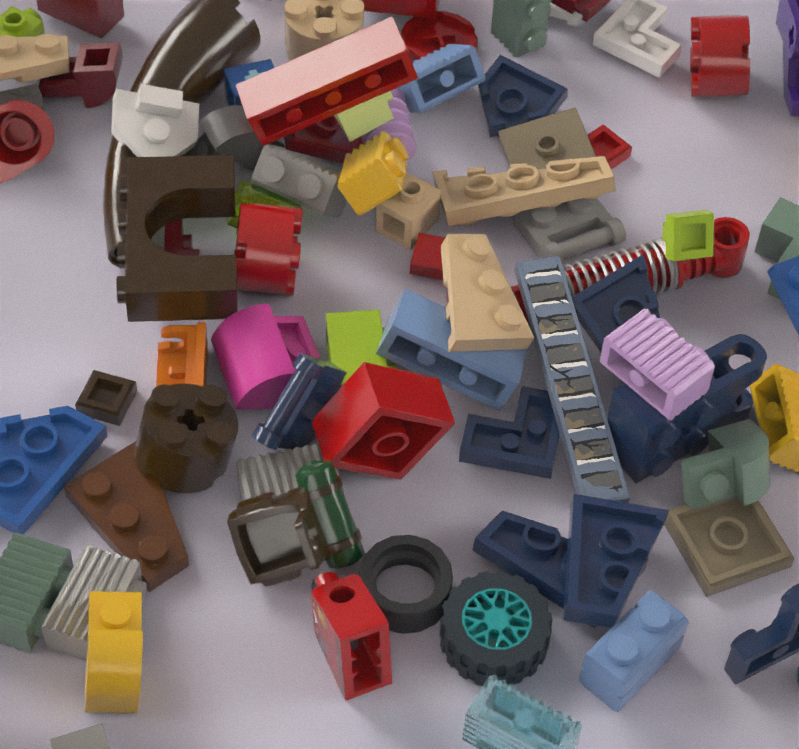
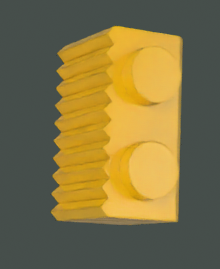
M381 131L380 136L374 135L373 141L367 140L366 145L360 144L359 149L353 148L352 154L346 153L337 187L357 215L362 216L403 190L404 176L408 164L406 160L409 159L406 148L397 137L391 139L387 132Z
M774 364L763 372L756 382L750 385L758 426L768 436L770 461H773V464H779L780 467L786 466V470L792 469L793 472H799V373L779 364Z

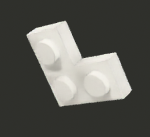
M626 0L594 33L593 46L658 78L680 56L682 45L654 32L666 19L668 7L653 0Z

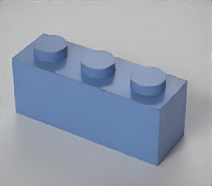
M405 289L388 317L376 354L421 375L438 378L442 385L500 411L519 384L528 348L520 350L448 352L451 324L450 321H446L445 307Z

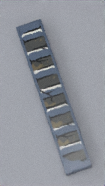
M560 255L518 261L515 264L514 271L530 329L534 336L533 340L576 494L628 503L630 495Z

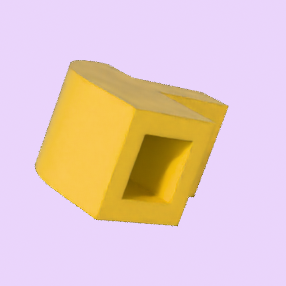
M90 591L84 713H137L143 650V630H141L142 592Z

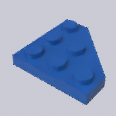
M70 406L49 409L50 415L21 419V414L1 417L0 526L12 533L17 532L24 535L60 493L64 485L72 479L108 437L106 425Z

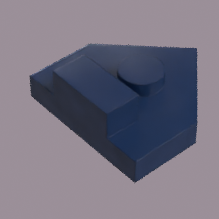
M502 55L498 56L485 73V81L478 84L490 137L499 136L498 131L555 114L568 97V88Z

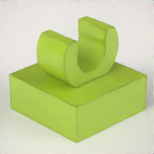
M708 210L666 214V221L662 225V240L665 241V258L672 261L713 257L714 213Z

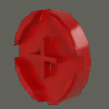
M437 11L436 19L414 16L405 23L401 30V37L412 63H414V60H420L421 57H427L428 53L433 54L434 50L446 47L447 44L472 45L476 48V51L478 47V37L471 22L458 14L447 11Z

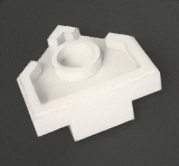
M141 84L138 92L116 89L113 96L111 133L122 146L126 144L137 157L184 155L194 148L198 141L199 103L182 101L183 91Z

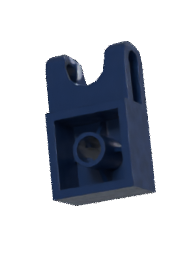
M745 334L730 336L704 350L715 365L709 390L699 400H695L692 405H689L686 410H682L673 420H668L627 384L624 383L613 389L607 420L621 468L635 483L642 481L650 475L653 477L660 476L675 461L686 455L695 456L702 452L709 444L708 430L744 421L749 417L753 400L752 395L746 388L762 376L767 360V353L760 343ZM733 355H744L751 359V362H747L735 370L728 363L729 358Z

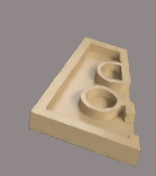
M447 234L441 244L443 284L448 288L449 302L445 307L446 321H450L451 324L448 352L527 349L534 336L486 234Z

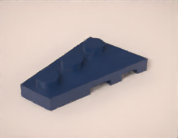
M502 510L475 537L472 551L511 576L516 574L524 578L525 582L530 585L533 584L539 589V594L564 609L568 538L562 537L558 528ZM647 559V561H646V563H645V565H644V567H643V569H642L640 575L644 572V570H645V568H646V565H647V562H648V559ZM588 624L589 626L595 629L596 625Z

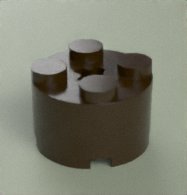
M162 384L153 389L144 407L134 447L135 461L140 471L146 477L150 473L155 478L161 480V487L172 492L197 493L207 490L213 486L216 479L221 475L223 476L238 433V418L234 409L226 400L227 395L225 391L216 385L199 386L194 384Z

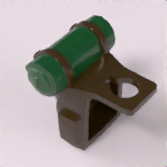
M314 460L302 466L295 474L297 488L277 496L273 492H267L239 502L237 509L229 514L227 523L236 554L250 584L262 583L267 587L287 580L291 581L301 575L303 568L309 566L311 571L318 569L323 561H326L329 568L339 569L352 566L365 555L361 543L362 536L360 530L356 528L342 489L341 477L337 475L331 460Z

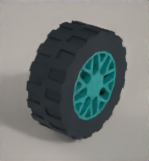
M496 571V573L480 572L477 576L472 578L468 576L461 580V584L458 587L454 586L449 592L448 600L444 601L442 607L439 637H441V651L446 654L447 663L451 668L454 667L464 679L467 680L469 678L475 681V684L484 687L485 684L494 685V688H501L507 684L516 685L521 683L525 677H531L537 672L538 665H542L546 658L552 632V612L549 613L548 611L549 604L545 596L542 597L538 593L539 589L535 585L525 582L524 578L516 574L511 576L503 571Z

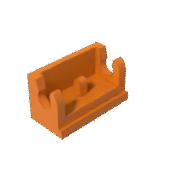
M197 322V325H169L161 329V338H179L182 341L158 343L156 387L162 384L207 385L208 340L206 322Z

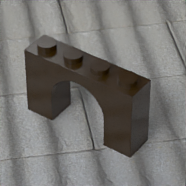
M234 155L128 157V175H120L119 177L120 201L127 202V208H119L118 210L119 234L126 235V241L118 242L117 244L118 268L125 269V276H117L116 278L117 303L126 304L128 322L219 320L228 318L238 311L236 255H176L162 250L151 239L162 227L177 220L236 217Z

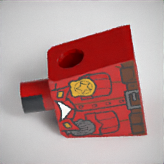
M325 572L318 575L311 583L312 591L310 592L314 631L345 701L392 684L389 622L361 577L352 574L339 578L335 572ZM358 639L359 645L353 651L350 641Z

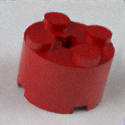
M748 15L691 17L690 37L691 41L697 42H692V48H690V72L698 71V73H691V97L747 95L750 84L748 47L750 45V25Z
M240 203L236 231V248L234 250L237 267V289L293 296L296 270L292 269L299 268L301 242H298V236H293V234L300 235L303 209L257 203Z

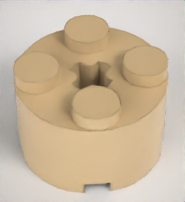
M288 0L284 6L285 46L290 61L364 29V4L361 0Z

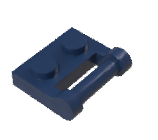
M299 353L293 363V367L296 368L265 423H258L252 437L262 445L273 450H277V448L293 450L296 447L303 448L305 445H308L316 435L312 419L342 387L341 382L347 372L333 363Z

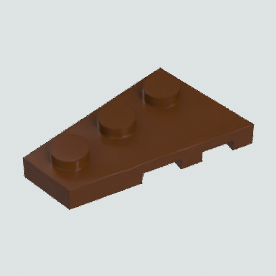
M135 441L64 485L66 497L115 553H118L121 557L127 556L131 560L136 559L140 562L142 579L147 583L148 592H151L189 566V559L166 496L160 486L159 479L150 473L146 477L137 466L134 457Z

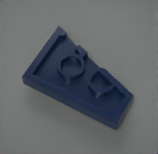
M644 254L572 297L578 321L600 353L604 338L643 309H648L650 314H655L657 318H660L658 311L659 303L655 291H652Z
M579 494L573 495L569 517L563 620L612 628L616 624L664 526L669 510Z

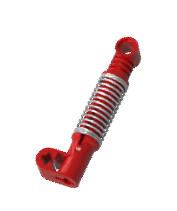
M721 217L714 220L713 257L681 261L669 260L665 258V241L662 238H657L651 241L648 240L645 242V245L639 243L636 245V248L629 246L627 250L619 249L618 253L612 251L609 256L604 253L600 258L597 256L592 257L591 261L586 258L582 263L574 262L573 266L566 264L564 273L571 297L644 254L648 267L647 275L652 291H655L656 296H659L662 293L673 292L681 288L685 281L698 278L699 276L711 274L715 277L727 278L738 274L743 267L750 232L743 222L735 218ZM512 286L511 289L529 325L519 286ZM447 288V297H446L447 303L449 302L448 288Z

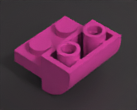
M269 304L254 305L235 312L216 328L211 338L236 410L273 409L296 369L293 367V363L299 353L321 359L304 316H274Z

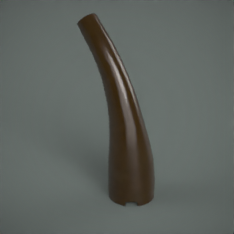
M191 0L160 35L130 91L138 92L141 84L183 91L182 101L199 103L200 105L225 82L224 69L242 65L259 48L261 35L255 20L252 19L249 23L246 22L244 17L236 10L241 4L238 0ZM112 135L104 177L103 215L108 259L111 264L118 267L117 244L118 242L126 241V235L119 234L118 210L119 208H127V202L120 201L119 177L120 175H128V157L137 156L126 144L122 146Z

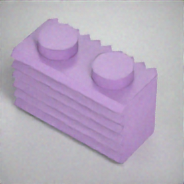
M643 309L606 336L603 341L600 357L601 364L668 420H673L682 410H686L695 400H699L702 395L706 394L709 390L715 368L713 361L710 360L704 350L696 346L692 347L691 343H686L684 337H679L668 321L663 318H657L655 314H650L648 309Z

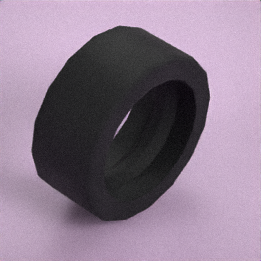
M410 534L390 536L375 543L364 555L359 569V576L389 622V631L400 634L421 632L436 625L441 619L444 601L448 600L449 592L453 587V573L451 562L443 550L428 539ZM411 565L419 567L430 574L434 579L435 587L433 593L428 598L417 603L403 604L389 600L379 593L376 581L379 574L390 567Z

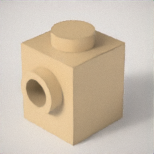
M406 172L403 190L376 206V232L411 250L416 244L419 232L426 234L439 220L441 190L435 188L429 182L420 180Z

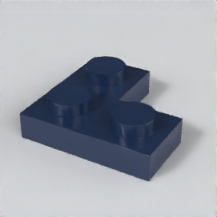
M522 386L514 422L468 414L460 447L459 462L551 479L560 433L548 391Z
M799 583L783 594L781 597L782 604L777 617L770 626L758 632L755 629H749L732 641L724 670L735 685L799 652Z

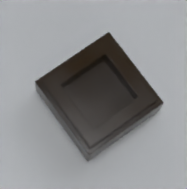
M93 370L75 404L76 410L93 419L120 426L137 393L136 381Z

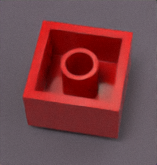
M363 362L312 419V424L323 459L331 460L334 468L401 480L452 428L455 420L438 378Z

